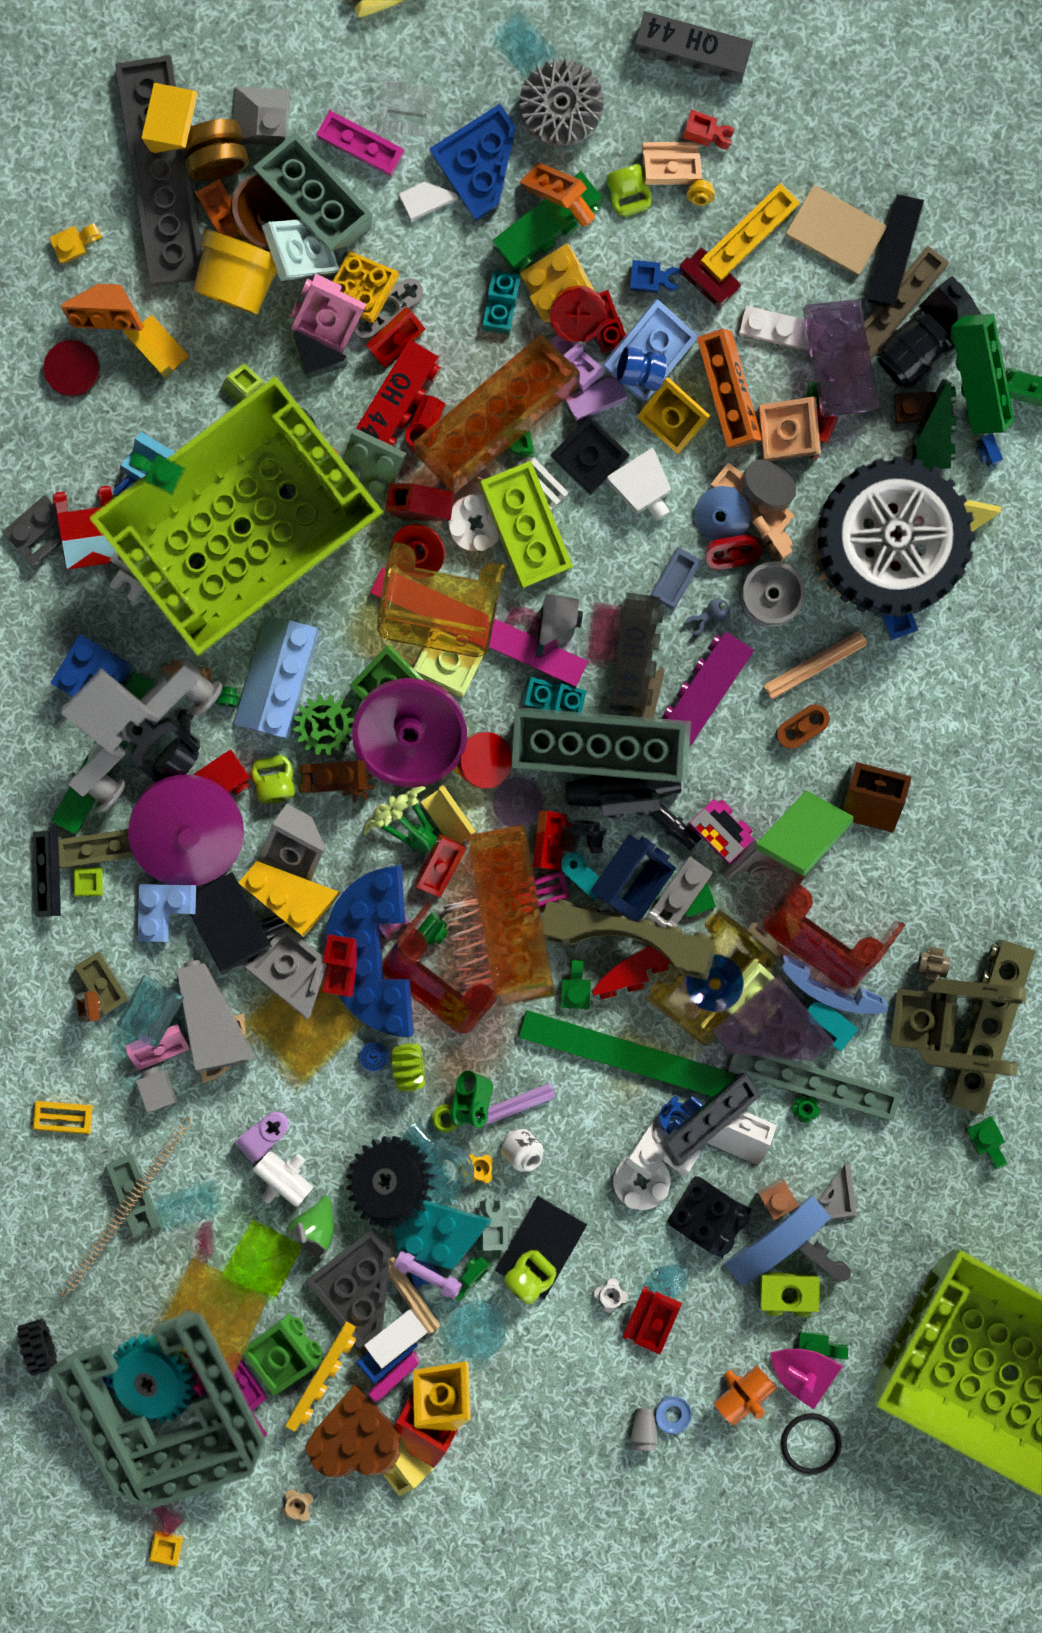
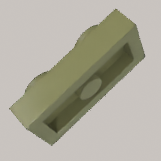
M101 951L74 966L90 992L96 991L101 1011L104 1015L130 1000Z

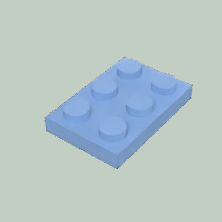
M655 299L601 366L616 378L621 352L624 347L628 346L641 349L644 356L647 352L665 355L667 361L665 379L699 336L664 304ZM639 382L635 386L623 384L643 403L647 402L655 392L643 389L642 386H639Z

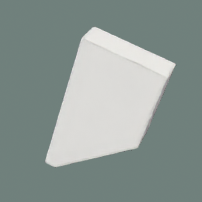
M426 182L399 193V197L411 221L458 200L456 193Z

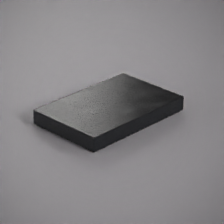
M233 872L196 892L195 914L190 915L221 974L228 972L272 947Z
M538 1195L495 1271L505 1276L514 1268L516 1261L522 1254L535 1250L556 1268L554 1284L587 1227V1223ZM530 1259L526 1261L525 1265L530 1267V1270L537 1277H540L542 1282L549 1278ZM552 1286L542 1292L539 1297L545 1300Z

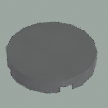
M770 460L751 462L741 478L743 491L749 500L755 505L759 503L765 506L763 509L768 511H781L787 508L796 496V485L792 476L785 468Z

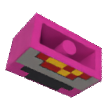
M712 799L688 824L727 864H730L754 840L750 835L753 831L743 820L737 822L730 815L733 810L722 799L719 802Z

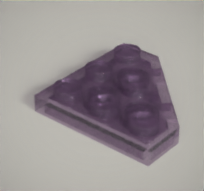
M775 976L711 1031L730 1054L813 1061L833 1043V1040L779 976Z

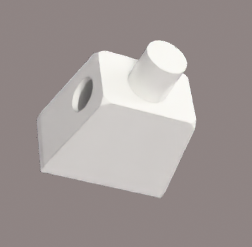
M653 448L607 476L606 481L636 515L648 509L655 521H658L670 513L662 498L670 494L671 488Z

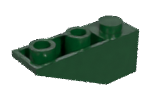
M947 379L941 380L912 437V461L914 459L923 461L922 466L931 469L933 466L938 469H951V461H954L956 458L955 444L951 443V432L956 430L955 415H951V404L956 402V388Z

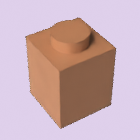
M782 1178L757 1191L773 1220L799 1207Z

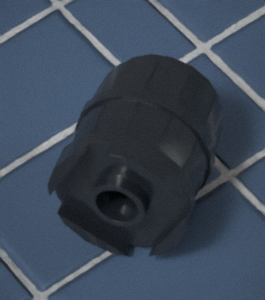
M921 308L910 316L909 321L890 334L891 336L877 349L878 353L875 355L882 369L902 389H905L907 386L912 387L925 376L930 375L932 370L943 359H948L956 352L955 345L952 344L949 347L945 341L949 338L946 331L929 313L923 317V309Z

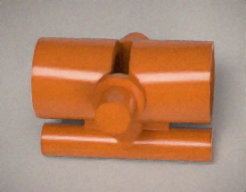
M758 1365L754 1366L742 1378L741 1376H736L732 1370L727 1371L723 1378L728 1383V1390L713 1403L718 1411L734 1426L749 1413H752L756 1419L763 1417L765 1411L760 1404L777 1389V1386Z

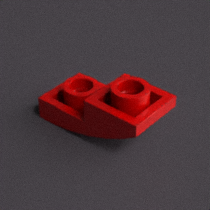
M609 290L598 293L605 302L607 313L605 326L599 335L595 337L601 353L615 349L626 335Z

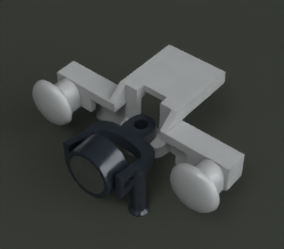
M184 658L181 661V668L171 678L170 672L166 671L139 701L100 669L61 711L65 717L96 741L89 751L87 763L77 774L72 772L69 775L68 785L83 797L88 793L98 801L94 809L95 812L103 813L112 807L120 798L125 782L122 778L114 781L106 773L126 754V750L119 745L122 740L134 741L136 743L132 750L131 760L155 783L171 776L186 775L195 764L199 756L198 750L200 749V740L191 734V720L194 715H200L208 710L218 699L222 690L220 681H215L211 684L200 674V670ZM183 695L194 702L191 711L183 709L178 712L177 719L180 721L179 724L171 718L160 720ZM174 732L179 737L174 739L162 751L154 766L143 759L146 750L157 738L165 733Z

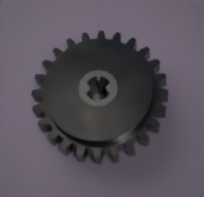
M382 1136L381 1142L376 1139L371 1140L372 1147L363 1145L364 1154L356 1153L354 1155L358 1162L356 1164H349V1167L353 1169V1174L346 1175V1178L352 1180L351 1185L346 1186V1190L353 1192V1195L348 1200L357 1203L353 1208L354 1211H363L360 1216L362 1220L370 1219V1225L377 1226L379 1224L380 1228L388 1229L390 1226V1228L397 1229L399 1228V1223L404 1226L409 1225L408 1218L412 1220L419 1219L417 1211L425 1212L427 1210L423 1202L432 1200L427 1193L435 1189L434 1186L429 1185V1180L434 1179L435 1175L428 1174L427 1170L433 1165L432 1163H424L428 1155L422 1152L418 1153L420 1150L419 1145H411V1140L408 1139L401 1141V1137L393 1136L391 1139L390 1137Z

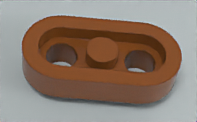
M814 704L806 707L778 727L776 737L779 744L787 749L799 747L827 728L830 721L829 713L821 705ZM812 714L818 715L820 719L816 725L811 724L809 721V717ZM787 730H793L796 733L794 740L786 738Z

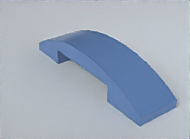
M783 953L780 957L782 968L788 977L805 993L828 1006L861 1014L886 1013L889 1008L885 997L862 987L859 988L854 997L809 977L810 969L808 964Z
M811 1195L799 1204V1207L790 1211V1215L749 1247L745 1246L729 1258L724 1265L743 1286L761 1276L794 1252L814 1235L831 1216L816 1198Z

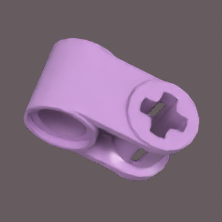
M271 1112L255 1126L249 1128L234 1143L254 1164L283 1137L288 1130V1119L281 1112ZM270 1121L273 1123L276 1121L280 1122L281 1125L278 1128L280 1132L276 1129L273 1131L269 1130Z

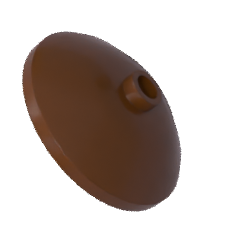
M253 175L243 180L232 195L230 213L236 230L248 244L270 253L271 251L262 225H264L262 221L268 223L300 220L259 175Z

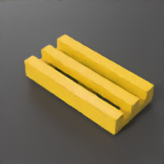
M35 1101L33 1130L91 1134L93 1105ZM41 1108L86 1112L85 1116L41 1113ZM40 1119L85 1122L84 1127L40 1124Z

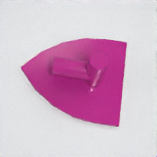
M783 1349L770 1353L774 1370L781 1383L791 1394L813 1409L843 1367L829 1357L805 1349Z

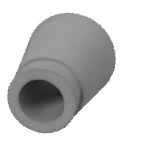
M637 1408L630 1442H633L632 1449L655 1451L658 1436L654 1409Z

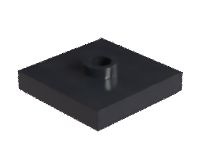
M589 415L550 457L591 496L607 480V476L615 472L630 457V454Z

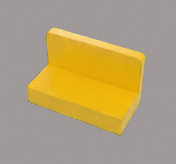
M150 315L142 322L144 325L142 331L124 330L123 332L165 379L188 358V354L156 318Z

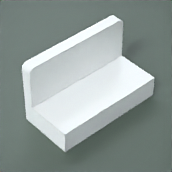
M743 1111L707 1143L759 1165L771 1146L776 1125Z

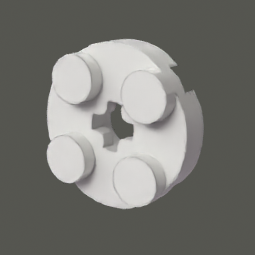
M467 495L453 503L451 521H447L449 535L456 545L469 551H484L499 540V535L483 495ZM479 515L482 527L475 528L473 531L470 529L471 523L468 519Z
M629 1155L623 1158L616 1167L613 1177V1186L618 1198L632 1209L648 1210L658 1206L668 1196L671 1183L670 1174L664 1162L661 1161L654 1174L650 1177V1181L646 1183L647 1187L641 1189L640 1185L634 1186L633 1182L637 1180V1174L639 1173L625 1163Z

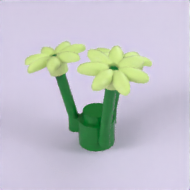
M420 786L414 787L412 790L408 789L405 794L397 796L396 799L391 796L388 800V805L381 804L377 806L373 811V815L369 816V821L363 827L364 835L366 836L370 829L374 827L377 829L382 828L404 842L411 850L416 848L421 854L428 852L433 847L437 837L432 833L434 827L427 821L417 804L419 801L416 797L418 793L426 788ZM407 806H412L423 826L417 824L413 827L402 816L401 810ZM392 818L398 820L409 831L408 837L388 825Z

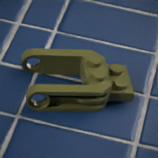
M940 978L932 983L925 992L897 989L890 1046L918 1049L926 1063L935 1067L1017 1076L1018 1061H1004L984 1056L951 1053L950 1050L953 1046L958 1010L957 998L1026 1004L1027 989Z

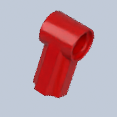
M431 395L423 396L411 425L406 429L405 438L407 446L414 454H425L431 448L432 438L446 407V403ZM416 434L426 436L425 441L420 444L413 443L411 439Z

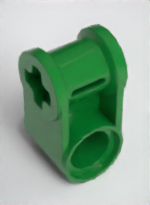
M470 1070L464 1071L458 1076L454 1100L450 1109L452 1124L455 1126L471 1124L474 1128L485 1126L493 1092V1083L490 1078Z

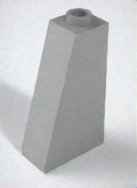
M200 960L183 963L184 968L176 970L195 1071L201 1073L256 1061L255 1054L209 966L205 963L201 964Z

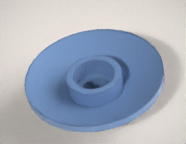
M729 486L713 487L706 491L696 504V524L701 533L712 541L743 535L751 521L750 504L746 497L735 488ZM718 511H723L726 514L724 521L717 519L716 514Z

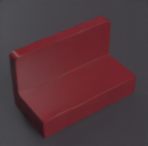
M699 248L690 259L686 257L679 265L680 274L715 307L720 309L741 287V283L730 273L719 283L700 264L701 259L708 252L704 248Z

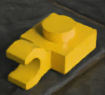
M90 224L80 232H78L75 226H72L49 237L60 263L63 265L88 254L85 245L101 239L102 235L95 224Z

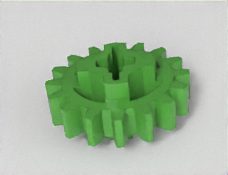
M318 694L317 702L315 703L308 698L309 706L307 708L299 706L300 711L303 713L302 716H294V720L300 723V726L294 728V732L302 733L297 739L298 742L307 741L305 749L310 751L315 747V753L320 756L322 750H326L327 755L332 756L333 748L342 752L340 744L344 742L350 745L351 743L347 738L348 734H352V728H349V725L353 724L354 718H348L347 716L352 712L351 708L343 710L344 701L340 699L337 703H334L333 695H329L327 701H324L322 695ZM319 707H331L324 713L317 714L314 711ZM340 714L344 723L343 731L337 728L336 720ZM316 717L323 721H326L328 718L331 719L329 725L335 733L326 729L319 732L321 727L314 718ZM307 719L312 722L313 727L310 737L306 730ZM326 737H333L334 739H336L334 742L329 744H319V742H321V740Z

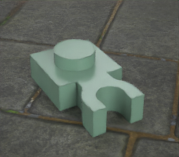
M480 1201L481 1213L484 1217L492 1219V1221L477 1239V1250H508V1221H501L505 1208L504 1201H494L493 1211L490 1209V1201Z

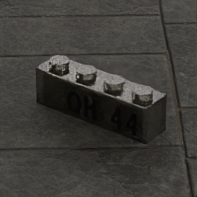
M626 592L610 709L644 713L645 706H651L653 689H648L649 678H655L657 662L652 661L653 650H659L661 634L655 632L657 623H662L664 606H659L660 597Z

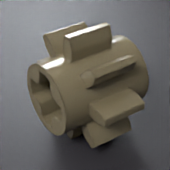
M930 947L928 952H920L917 972L923 973V981L934 983L939 977H947L950 957L943 956L944 949Z

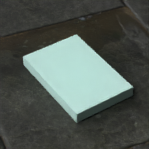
M301 220L275 221L262 225L281 281L314 278L315 274L322 277L337 274L339 266L334 251L330 252Z

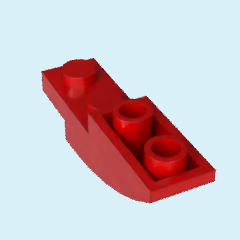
M648 946L625 958L610 969L593 987V996L599 995L600 1000L616 996V990L627 987L628 992L645 988L643 983L649 981L646 970L651 969L653 974L669 970L668 964L671 962L659 951Z

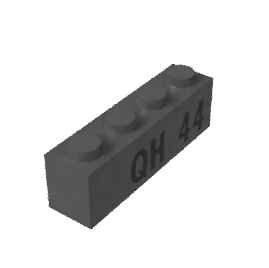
M644 11L634 52L639 53L638 56L647 61H654L657 58L666 61V65L672 68L679 69L682 66L693 68V72L698 75L708 76L710 73L720 76V79L726 83L734 84L736 81L742 82L753 41Z

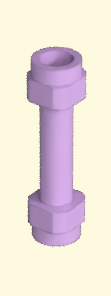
M403 1251L400 1252L394 1263V1267L404 1274L409 1271L442 1289V1295L452 1299L456 1298L462 1287V1284L457 1279L451 1276L446 1279L415 1262V1256L409 1253L406 1254Z

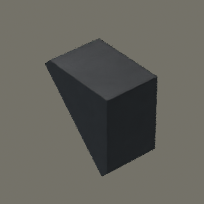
M295 331L293 337L308 379L346 367L348 363L346 355Z

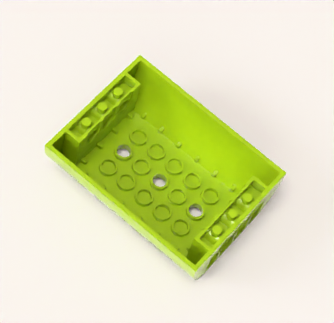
M274 376L167 458L185 468V472L173 496L147 484L145 479L148 474H146L92 515L90 519L194 652L200 656L383 514V511L279 379ZM285 485H292L296 489V494L291 499H284L280 496L281 488ZM239 520L249 521L251 523L249 532L239 534L235 531V525ZM196 554L205 557V564L200 569L190 567V559Z
M953 1249L945 1254L933 1267L880 1366L875 1387V1404L877 1407L1042 1496V1294L959 1249ZM957 1337H962L966 1340V1348L962 1352H954L951 1348L952 1341ZM1007 1365H1014L1017 1369L1016 1376L1011 1380H1005L1002 1376V1370Z

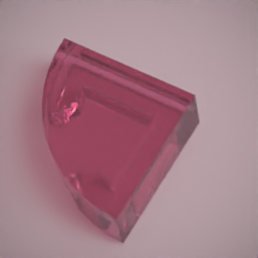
M204 1222L201 1225L203 1240H200L202 1255L212 1254L216 1250L213 1222Z

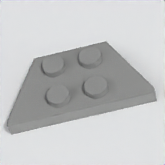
M284 927L267 936L272 947L240 965L308 1020L311 1016L327 964L323 963L322 955L287 927Z

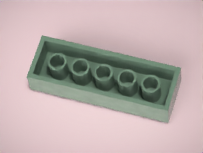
M521 708L515 710L512 768L683 782L687 779L691 721Z

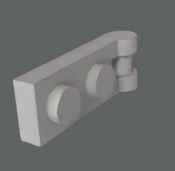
M689 856L645 920L654 922L656 927L664 929L668 925L676 927L713 872ZM663 909L673 914L669 921L659 915Z

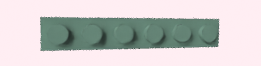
M735 1043L727 1070L736 1074L746 1073L752 1079L892 1121L894 1120L901 1093L737 1043Z

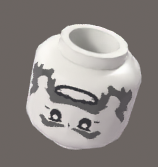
M518 1129L511 1131L505 1136L501 1153L515 1170L519 1172L532 1171L541 1164L543 1159V1145L529 1130Z

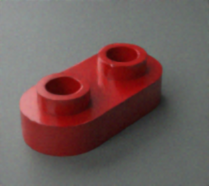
M750 534L714 540L704 550L707 564L716 570L753 564L762 555V547L759 540ZM750 545L748 549H742L743 546ZM722 550L720 554H714V552Z

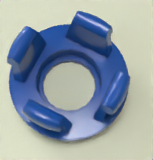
M678 1096L671 1098L658 1113V1122L663 1133L668 1136L703 1104L693 1096L684 1103L677 1102L679 1100ZM670 1118H676V1120L670 1123Z

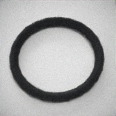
M815 1413L802 1414L790 1421L785 1427L781 1439V1448L785 1460L795 1470L805 1474H819L832 1467L840 1455L842 1446L841 1435L835 1424L827 1417ZM808 1419L824 1422L830 1427L835 1436L836 1446L833 1456L826 1464L818 1468H805L798 1465L791 1458L787 1449V1439L792 1428L799 1422Z

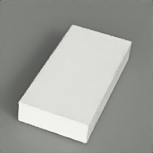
M408 1310L364 1346L382 1369L424 1336L427 1331L413 1312Z

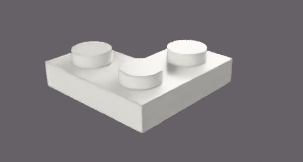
M655 1117L625 1163L646 1179H649L654 1174L662 1160L685 1176L702 1151L698 1150L679 1167L674 1166L659 1143L666 1135L659 1126L658 1118Z

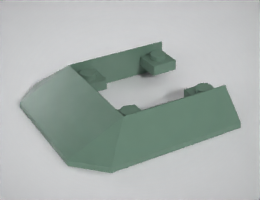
M184 1310L180 1316L157 1323L152 1330L165 1355L186 1348L209 1393L194 1398L191 1403L199 1419L198 1422L154 1436L145 1416L125 1422L102 1379L103 1376L116 1372L119 1367L106 1342L90 1348H86L84 1345L49 1369L53 1381L112 1493L148 1509L250 1477L265 1442V1438L202 1314Z

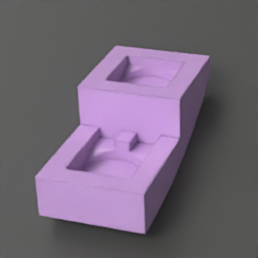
M556 335L543 346V350L551 360L583 392L604 375L603 368L584 352L583 345L579 342H569Z

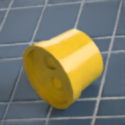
M204 230L200 245L203 247V252L193 291L223 304L258 315L274 276L279 275L272 254L232 237Z

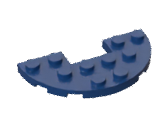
M393 865L363 875L341 894L327 922L324 952L328 934L356 939L357 960L353 996H338L345 1006L368 1026L389 1035L411 1037L414 1035L410 979H383L379 924H401L406 922L402 866Z

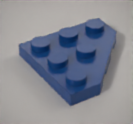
M501 103L429 148L431 155L475 222L499 207L516 126Z

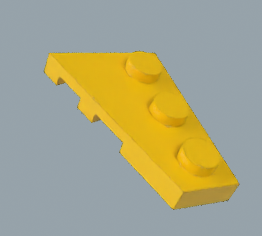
M258 861L254 863L238 882L302 937L306 936L341 894L334 889Z

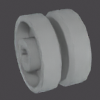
M780 561L765 562L756 566L746 577L740 590V605L745 616L754 624L764 628H778L789 623L801 610L805 600V584L801 575L792 566ZM769 590L771 592L775 590L778 593L775 599L769 597Z

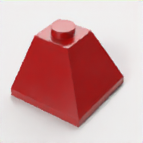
M414 1390L395 1423L409 1453L432 1468H435L446 1454L458 1429L456 1431L415 1428Z

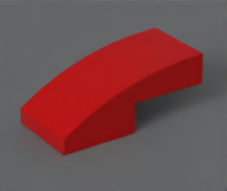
M327 935L323 963H326L327 966L322 992L347 997L353 996L357 960L356 939Z

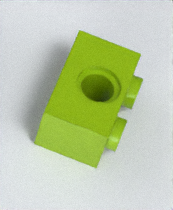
M765 1272L759 1276V1308L765 1311L766 1315L781 1316L783 1311H794L795 1316L809 1317L811 1312H819L820 1277L816 1273ZM786 1288H794L796 1290V1296L791 1301H784L781 1298L782 1292Z

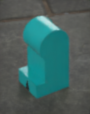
M577 852L566 854L561 862L562 871L595 901L598 896L590 890L599 876L586 865V861L581 854Z
M820 1001L810 1002L805 1009L806 1020L815 1026H821L834 1037L830 1044L838 1051L842 1052L859 1030L832 1007Z

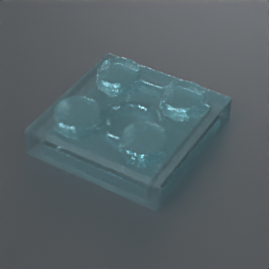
M143 974L116 1025L148 1045L157 1048L184 997Z

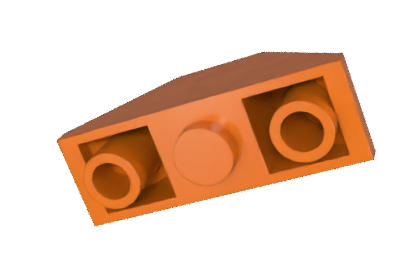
M97 284L61 305V309L73 328L142 331L144 328L133 304L122 285Z

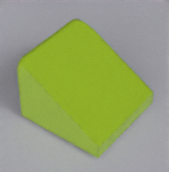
M243 363L225 377L221 387L236 402L240 403L260 388L264 381Z

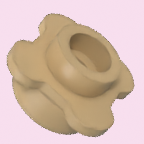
M294 1489L288 1490L285 1494L287 1499L286 1505L282 1508L283 1516L299 1519L300 1521L308 1520L310 1517L309 1506L313 1502L312 1494L308 1492L305 1494L297 1493ZM295 1503H300V1507H295Z

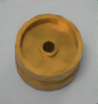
M216 119L190 127L186 148H182V152L189 156L185 161L188 177L191 180L212 181L235 175L248 167L249 159L246 148L240 145L243 135L240 124L232 119Z

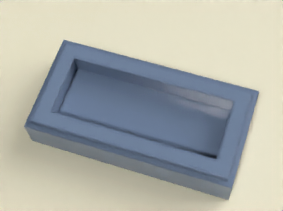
M677 547L652 591L650 598L675 610L702 560Z

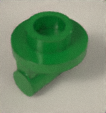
M431 912L414 935L429 946H433L435 943L439 945L448 934V930H446L447 924L437 914Z

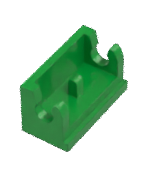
M1008 368L1006 378L1010 399L1042 406V377L1017 371L1014 368Z

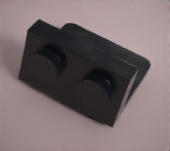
M695 1176L668 1218V1224L707 1252L723 1258L733 1248L734 1239L740 1229H743L748 1223L749 1214L752 1209L744 1203L731 1198L703 1178Z

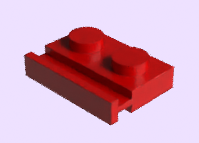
M644 1286L622 1338L634 1340L635 1344L661 1355L682 1303L657 1291L654 1293L647 1290L648 1287Z

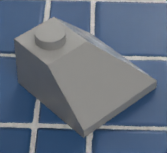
M235 86L233 120L240 124L243 135L241 143L279 146L288 138L291 90Z
M286 804L272 824L258 861L311 881L325 850V845L312 817Z

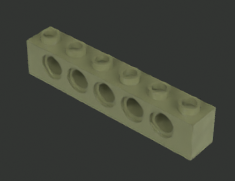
M998 940L997 944L993 943L990 947L987 958L991 960L988 972L983 971L979 983L1024 988L1036 950L1005 940ZM1004 963H1007L1012 970L1010 977L1007 979H1002L999 975V968ZM974 999L970 1009V1014L974 1016L971 1026L966 1025L961 1041L965 1042L962 1053L959 1054L973 1055L974 1048L982 1045L985 1048L984 1057L1001 1060L1019 1004L1002 1002L999 1006L995 1007L991 1004V1001ZM986 1018H991L994 1022V1029L992 1032L985 1034L981 1028L982 1022ZM956 1069L954 1079L948 1080L944 1090V1096L947 1097L946 1102L984 1115L996 1074ZM973 1072L977 1077V1082L973 1087L967 1088L964 1084V1078L968 1073Z

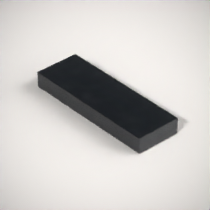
M58 830L33 832L35 916H61Z

